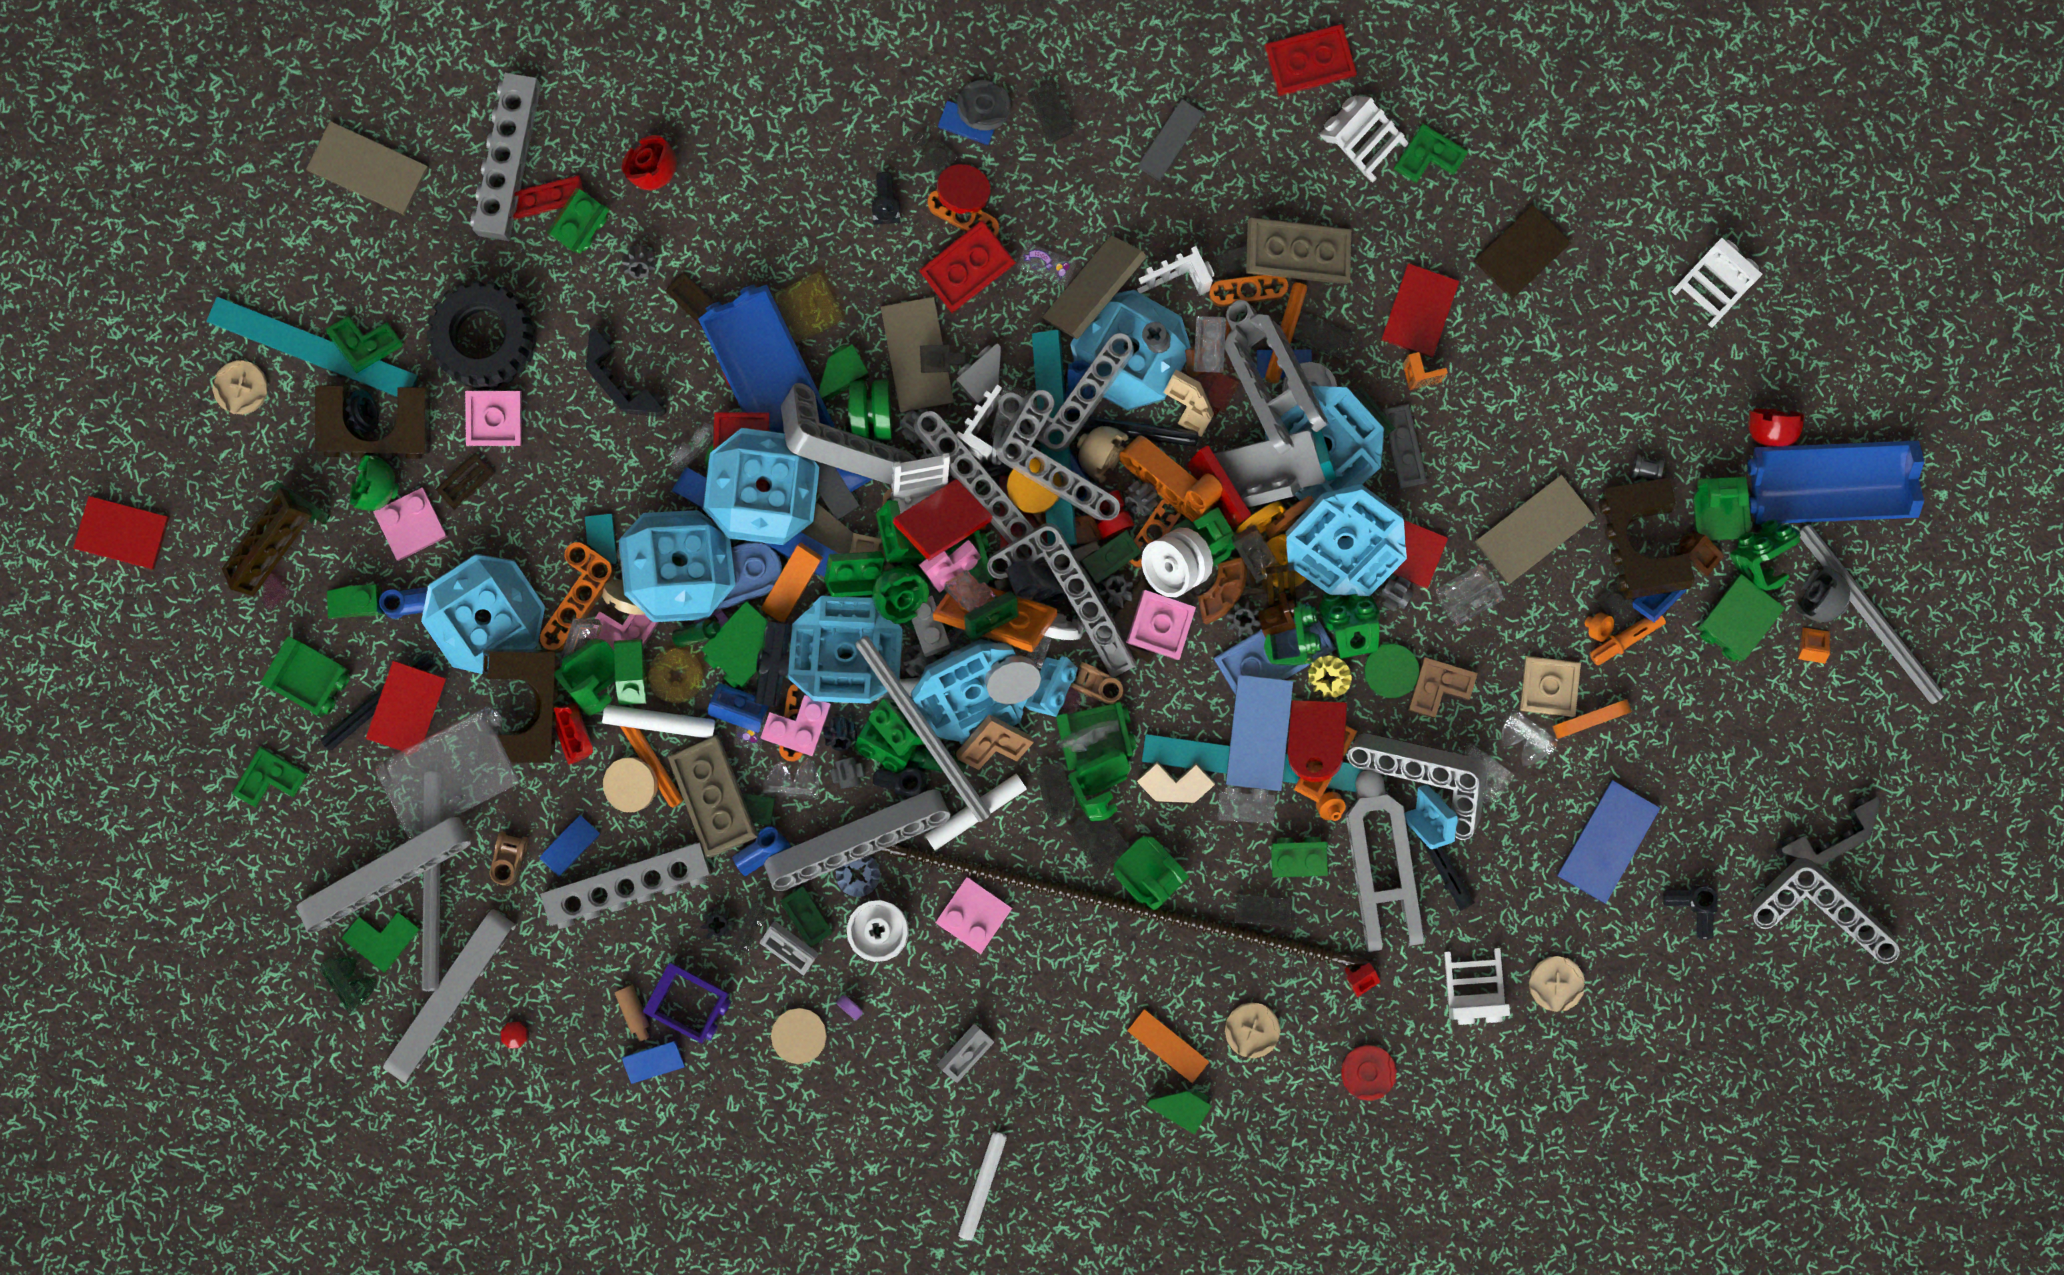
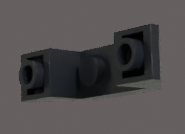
M595 327L590 329L586 369L623 414L664 416L666 413L662 407L665 403L656 392L650 394L645 389L628 402L631 396L622 385L618 388L615 387L610 381L614 377L604 364L601 367L598 366L614 353L610 347L614 342L604 330L599 333Z
M1867 795L1853 801L1852 803L1855 808L1847 811L1858 830L1856 831L1854 827L1839 834L1841 840L1833 844L1829 840L1816 846V853L1806 836L1796 837L1795 834L1780 841L1782 846L1775 850L1782 856L1795 860L1807 858L1816 865H1823L1871 838L1881 801L1879 797L1869 799Z

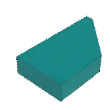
M1311 428L1316 444V454L1325 480L1337 479L1322 430L1320 429L1315 432Z
M613 514L586 516L587 544L613 565H618Z

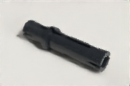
M1419 838L1445 883L1443 885L1444 889L1449 890L1459 910L1462 911L1473 905L1475 901H1473L1463 883L1465 879L1463 875L1459 876L1444 847H1437L1436 850L1442 858L1446 869L1443 867L1434 849H1430ZM1448 872L1451 874V876H1452L1454 882L1456 883L1458 889L1460 890L1461 894H1459L1458 891L1456 890V888H1455L1453 882L1451 881V879H1450V877H1449V875H1448Z

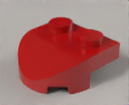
M577 703L554 708L557 718L555 729L568 765L577 763L593 753V747Z

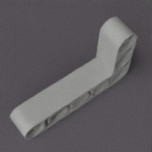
M1118 333L1108 340L1055 417L1052 419L1048 416L1036 440L1055 452H1061L1070 445L1131 359L1134 347L1127 335ZM1119 341H1124L1128 344V349L1123 354H1117L1113 351L1114 345ZM1102 364L1112 366V372L1109 376L1102 377L1098 375V368ZM1092 386L1096 389V394L1092 399H1084L1082 397V391L1085 387ZM1015 393L1004 394L999 400V410L1009 421H1012L1016 412L1007 413L1005 410L1006 404L1011 400H1016L1019 402L1020 407L1024 400ZM1070 409L1080 411V417L1075 422L1066 420V413ZM1023 419L1020 422L1019 428L1029 433L1028 421ZM1056 431L1064 434L1063 442L1058 445L1050 443V436Z
M795 383L781 404L786 445L796 455L890 485L893 483L892 474L894 472L892 465L894 463L917 460L907 451L819 423L814 391L805 384Z
M1045 390L1028 393L997 445L996 455L998 459L1095 519L1111 520L1119 514L1120 504L1114 496L1031 447L1053 409L1054 399ZM1037 395L1041 396L1044 400V407L1040 411L1033 405V400ZM1023 419L1030 423L1031 429L1027 435L1023 434L1019 429L1020 422ZM1010 443L1017 449V454L1013 459L1006 455V447ZM1032 458H1037L1040 462V469L1036 473H1033L1029 468ZM1056 472H1060L1063 476L1064 481L1060 487H1056L1053 483V475ZM1080 486H1083L1087 491V496L1083 501H1080L1076 496V491ZM1103 500H1106L1110 505V510L1106 515H1103L1099 510L1100 503Z
M1045 523L991 555L987 569L991 576L996 579L1008 577L1006 570L998 571L994 568L993 561L997 558L1005 559L1009 567L1018 561L1033 562L1044 556L1096 644L1108 646L1115 641L1117 637L1116 623L1057 525ZM1050 530L1055 534L1056 540L1053 543L1047 544L1042 541L1041 533ZM1026 544L1032 549V554L1029 557H1021L1017 552V547ZM1065 554L1069 557L1070 564L1067 567H1060L1055 563V557ZM1073 578H1079L1084 582V588L1080 591H1074L1070 588L1069 581ZM1087 602H1094L1098 606V612L1092 615L1087 614L1083 610V605ZM1100 626L1110 627L1113 632L1112 635L1108 638L1100 637L1097 633V629Z
M1361 734L1356 738L1347 754L1350 764L1360 769L1372 770L1381 774L1453 790L1451 809L1455 811L1458 818L1455 837L1460 840L1472 837L1481 819L1486 766L1481 760L1371 734Z
M1807 858L1795 860L1751 902L1750 909L1755 924L1760 928L1768 929L1775 926L1807 896L1881 963H1892L1899 956L1900 950L1894 935L1813 861ZM1807 870L1811 872L1807 878L1798 877L1802 871ZM1823 889L1831 890L1827 896L1818 895ZM1782 890L1791 891V893L1786 897L1778 896L1779 892ZM1843 907L1851 908L1847 914L1838 913ZM1767 908L1771 910L1768 915H1758V912L1762 909ZM1863 925L1871 926L1867 932L1858 931ZM1884 943L1891 944L1886 950L1878 949Z

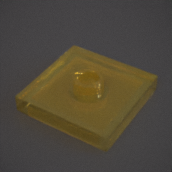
M820 271L772 295L795 344L845 321Z

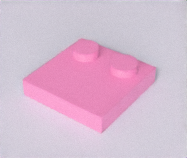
M465 391L466 446H522V391Z
M423 487L373 512L397 561L447 537Z
M1142 590L1126 643L1180 660L1196 607L1147 590Z
M966 877L935 923L981 954L1012 908Z

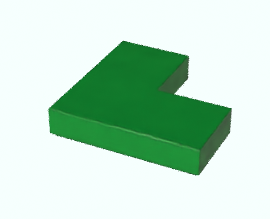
M1423 123L1394 167V170L1416 184L1430 162L1454 175L1469 151Z
M348 315L326 328L327 335L355 373L362 371L403 347L402 341L388 322L363 335Z
M260 746L232 794L255 808L258 807L270 785L295 798L308 773Z
M397 912L381 933L359 916L342 939L382 972L386 973L421 929L400 912Z

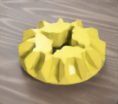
M1319 657L1308 670V682L1315 686L1314 692L1319 690L1323 692V698L1333 697L1335 699L1345 694L1351 685V671L1347 664L1338 657ZM1326 670L1330 676L1337 677L1332 681V685L1328 680L1321 679L1326 675Z

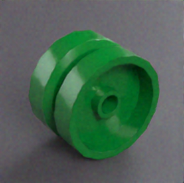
M874 380L872 383V397H868L867 385L864 381H850L848 416L852 434L868 439L870 437V423H873L874 434L878 440L892 439L889 380Z

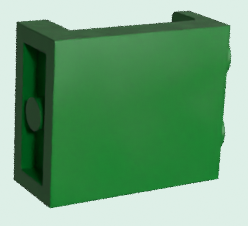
M888 500L876 513L887 562L921 564L926 560V557L893 524L894 517L901 514L898 501ZM957 543L944 551L948 557L957 550Z
M1742 574L1735 577L1719 602L1705 620L1697 626V629L1701 631L1699 636L1711 645L1716 643L1723 648L1721 653L1733 662L1736 659L1739 662L1746 660L1785 609V607Z
M747 601L721 627L720 632L716 634L715 638L709 640L701 649L706 654L703 659L714 670L719 666L726 672L723 678L734 688L739 684L743 689L757 672V657L759 650L763 647L767 621Z
M287 636L260 684L311 711L314 715L323 718L324 714L329 715L335 707L336 700H334V697L338 690L343 691L349 683L350 676H348L350 670L295 638Z
M1121 701L1102 707L1056 716L1068 771L1075 770L1076 762L1082 758L1088 757L1091 760H1095L1101 757V751L1110 746H1115L1116 749L1123 751L1126 758L1132 757V750L1137 749L1134 734H1128L1126 723L1131 722L1127 706L1122 707Z

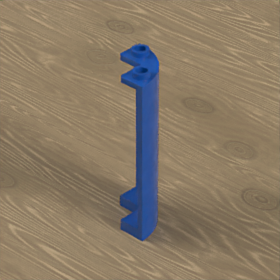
M750 285L740 291L741 295L733 302L724 305L716 302L706 308L707 312L698 320L742 412L770 413V432L784 433L781 404L795 383H802L814 391L819 423L835 428L767 285L757 288L755 285Z
M1919 441L1755 447L1753 459H1748L1747 470L1748 474L1751 475L1752 497H1749L1750 514H1753L1755 524H1763L1772 519H1776L1778 523L1919 518L1924 503L1919 482L1924 465Z

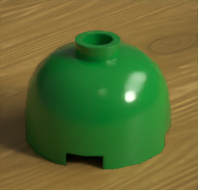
M364 455L356 470L361 472L357 477L356 483L352 482L349 503L354 508L360 510H380L388 504L390 499L396 498L399 484L395 483L394 471L386 461Z
M904 567L890 568L883 572L876 579L872 589V600L876 610L883 618L891 620L894 624L906 623L918 615L915 611L920 608L923 602L927 603L929 596L927 583L916 572Z

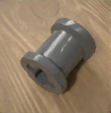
M1150 322L1143 328L1142 338L1150 351L1153 353H1164L1169 349L1171 337L1164 325L1159 322ZM1157 335L1161 338L1159 340H1156L1153 337Z
M1637 454L1634 459L1631 478L1638 476L1651 480L1661 479L1664 460L1652 461L1644 459L1641 455Z

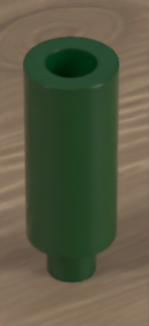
M704 620L675 629L672 633V641L676 647L684 648L715 638L716 634L720 632L721 627L718 622Z
M923 748L921 751H912L911 760L918 762L919 767L944 773L928 748ZM950 754L964 774L966 763L958 760L956 755Z

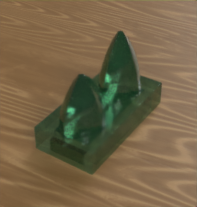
M349 957L337 958L335 960L329 958L321 964L319 971L351 1015L370 997L376 986L377 979L360 978L348 983L347 980L352 976L357 960Z

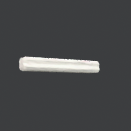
M999 1132L992 1133L959 1231V1237L972 1240L1007 1139L1005 1134Z

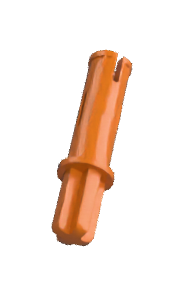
M1663 615L1655 623L1645 617L1615 637L1613 635L1609 636L1607 642L1590 652L1592 661L1596 665H1601L1617 654L1622 655L1629 646L1666 624Z

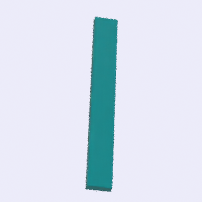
M216 297L206 321L397 397V387H415L419 377L416 374L380 360L355 373L333 342L219 297Z
M1059 330L1032 333L1036 391L1045 390L1052 395L1054 406L1049 414V417L1052 419L1066 401L1061 333ZM1037 395V408L1042 410L1044 400L1041 396ZM1060 431L1053 432L1050 436V443L1058 445L1064 440V434ZM1040 442L1041 453L1071 470L1069 446L1061 452H1055ZM1059 472V474L1061 475V480H1062V484H1063V481H1064V480H1063V476H1062V474ZM1060 497L1058 502L1045 512L1046 523L1057 525L1068 544L1075 546L1077 545L1074 505ZM1047 530L1048 544L1056 540L1055 534L1050 530Z
M1146 734L1142 762L1154 764L1158 761L1160 765L1191 768L1197 763L1204 771L1227 774L1230 746ZM1285 754L1282 782L1297 784L1300 777L1291 769L1288 754ZM1343 762L1340 770L1333 776L1327 788L1356 792L1355 780L1364 769Z

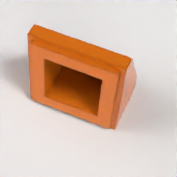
M1803 627L1798 659L1826 663L1830 655V632Z

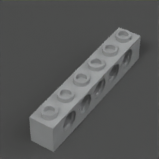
M505 73L503 81H500L498 84L497 95L500 98L498 107H494L492 112L493 132L489 133L487 137V149H489L487 159L484 158L482 162L481 173L484 175L482 185H478L476 190L478 205L477 210L472 212L470 221L471 227H473L474 232L478 236L510 241L514 223L513 213L516 212L519 196L514 197V192L521 189L541 84L537 78ZM513 101H521V105L517 109H509ZM515 126L516 130L512 135H504L507 127ZM510 152L508 160L504 162L499 161L502 153ZM505 178L503 186L499 188L493 187L495 180ZM500 204V208L496 213H488L491 205Z
M700 843L547 891L540 895L549 925H558V929H563L575 925L574 919L583 916L585 921L600 917V911L611 908V912L628 908L626 902L637 899L638 904L653 900V894L664 891V895L680 891L679 885L690 882L691 887L706 883V877L712 874ZM679 862H683L687 866V873L682 878H677L673 873L674 866ZM651 871H657L661 876L660 883L654 887L650 886L647 882V876ZM626 879H630L634 883V890L629 895L623 894L620 888L621 883ZM598 888H604L608 894L606 901L601 904L597 903L594 898V893ZM573 896H577L581 901V907L576 912H572L568 908V901Z

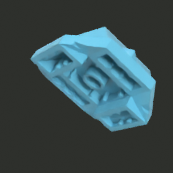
M1135 290L1116 293L1078 339L1073 338L1070 348L1074 361L1084 360L1092 364L1108 340L1115 334L1123 333L1138 345L1139 350L1133 353L1131 359L1103 397L1129 411L1165 400L1167 395L1163 392L1175 370L1182 371L1186 364L1185 350L1191 348L1180 315ZM1150 322H1159L1164 325L1171 337L1170 347L1164 353H1153L1150 351L1142 338L1143 328ZM1155 335L1153 338L1159 340L1161 337ZM1117 342L1113 347V351L1117 354L1125 353L1126 351L1123 346L1126 342ZM1102 364L1098 368V375L1102 377L1109 376L1112 372V366ZM1091 386V390L1096 393V389Z
M1311 386L1329 423L1321 430L1323 436L1328 437L1332 441V448L1329 454L1337 479L1326 480L1324 483L1300 488L1295 494L1300 501L1309 495L1316 501L1323 493L1358 484L1362 485L1382 467L1385 428L1348 387ZM1298 405L1280 416L1289 434L1308 429L1311 430V426H1313L1305 412Z
M741 428L709 454L703 510L730 539L784 545L814 521L819 466L814 460L796 455L790 451L786 445L784 433ZM760 479L766 480L770 485V490L768 492L759 491L756 487V481Z
M1361 484L1323 493L1286 531L1288 564L1293 563L1295 571L1329 595L1358 594V596H1370L1407 559L1402 513ZM1345 535H1348V536H1349V537H1347V538H1342V539L1340 538V537L1345 536Z
M698 510L643 513L619 539L624 595L641 609L652 622L708 619L735 587L730 538L721 531L715 522H712L711 519ZM672 557H680L684 561V566H676L672 561Z
M474 554L429 583L421 622L452 667L482 674L483 649L532 650L537 647L545 605L515 560ZM480 609H486L490 612L491 619L487 622H480L475 617L476 612Z
M820 596L813 603V606L792 624L788 678L813 701L871 703L888 691L857 648L856 642L862 637L868 636L900 682L903 630L899 624H894L891 620L881 616L876 610L872 598ZM845 653L852 655L849 659L840 658Z
M979 639L957 651H952L949 655L925 667L920 681L911 692V696L919 711L938 737L959 741L963 745L989 714L1011 726L1020 723L1023 708L1028 699L1015 704L999 703L989 696L985 684L986 673L991 670L993 664L996 662L1000 664L1006 661L1005 658L1017 656L1011 645Z

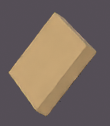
M1525 656L1520 711L1575 717L1581 662Z

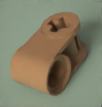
M1080 663V672L1075 682L1071 683L1070 688L1106 704H1114L1123 698V686L1119 680L1087 663ZM1113 684L1118 687L1119 693L1116 697L1107 698L1103 694V690L1107 685Z
M500 831L490 868V876L495 883L509 886L517 880L521 863L526 854L529 842L528 837L524 836L521 839L506 835L505 831ZM509 844V845H513V846H517V847H516V848H513V847H509V846H506V845ZM502 866H509L511 874L506 880H500L498 877V870Z

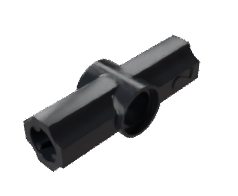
M767 620L763 647L759 650L756 671L758 679L754 702L767 706H779L783 677L787 674L789 666L787 649L791 624Z

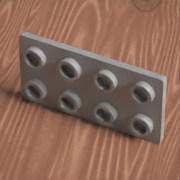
M1310 429L1289 434L1294 443V448L1283 455L1274 448L1270 440L1214 453L1247 508L1293 497L1300 488L1326 481L1318 461L1316 444Z

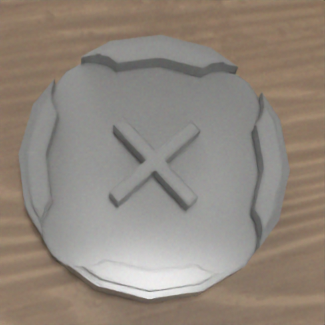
M1010 656L1005 658L1006 661L1000 664L999 662L993 664L991 670L986 673L985 678L988 694L993 700L1002 704L1019 703L1031 697L1039 688L1041 676L1038 667L1031 659L1024 656Z

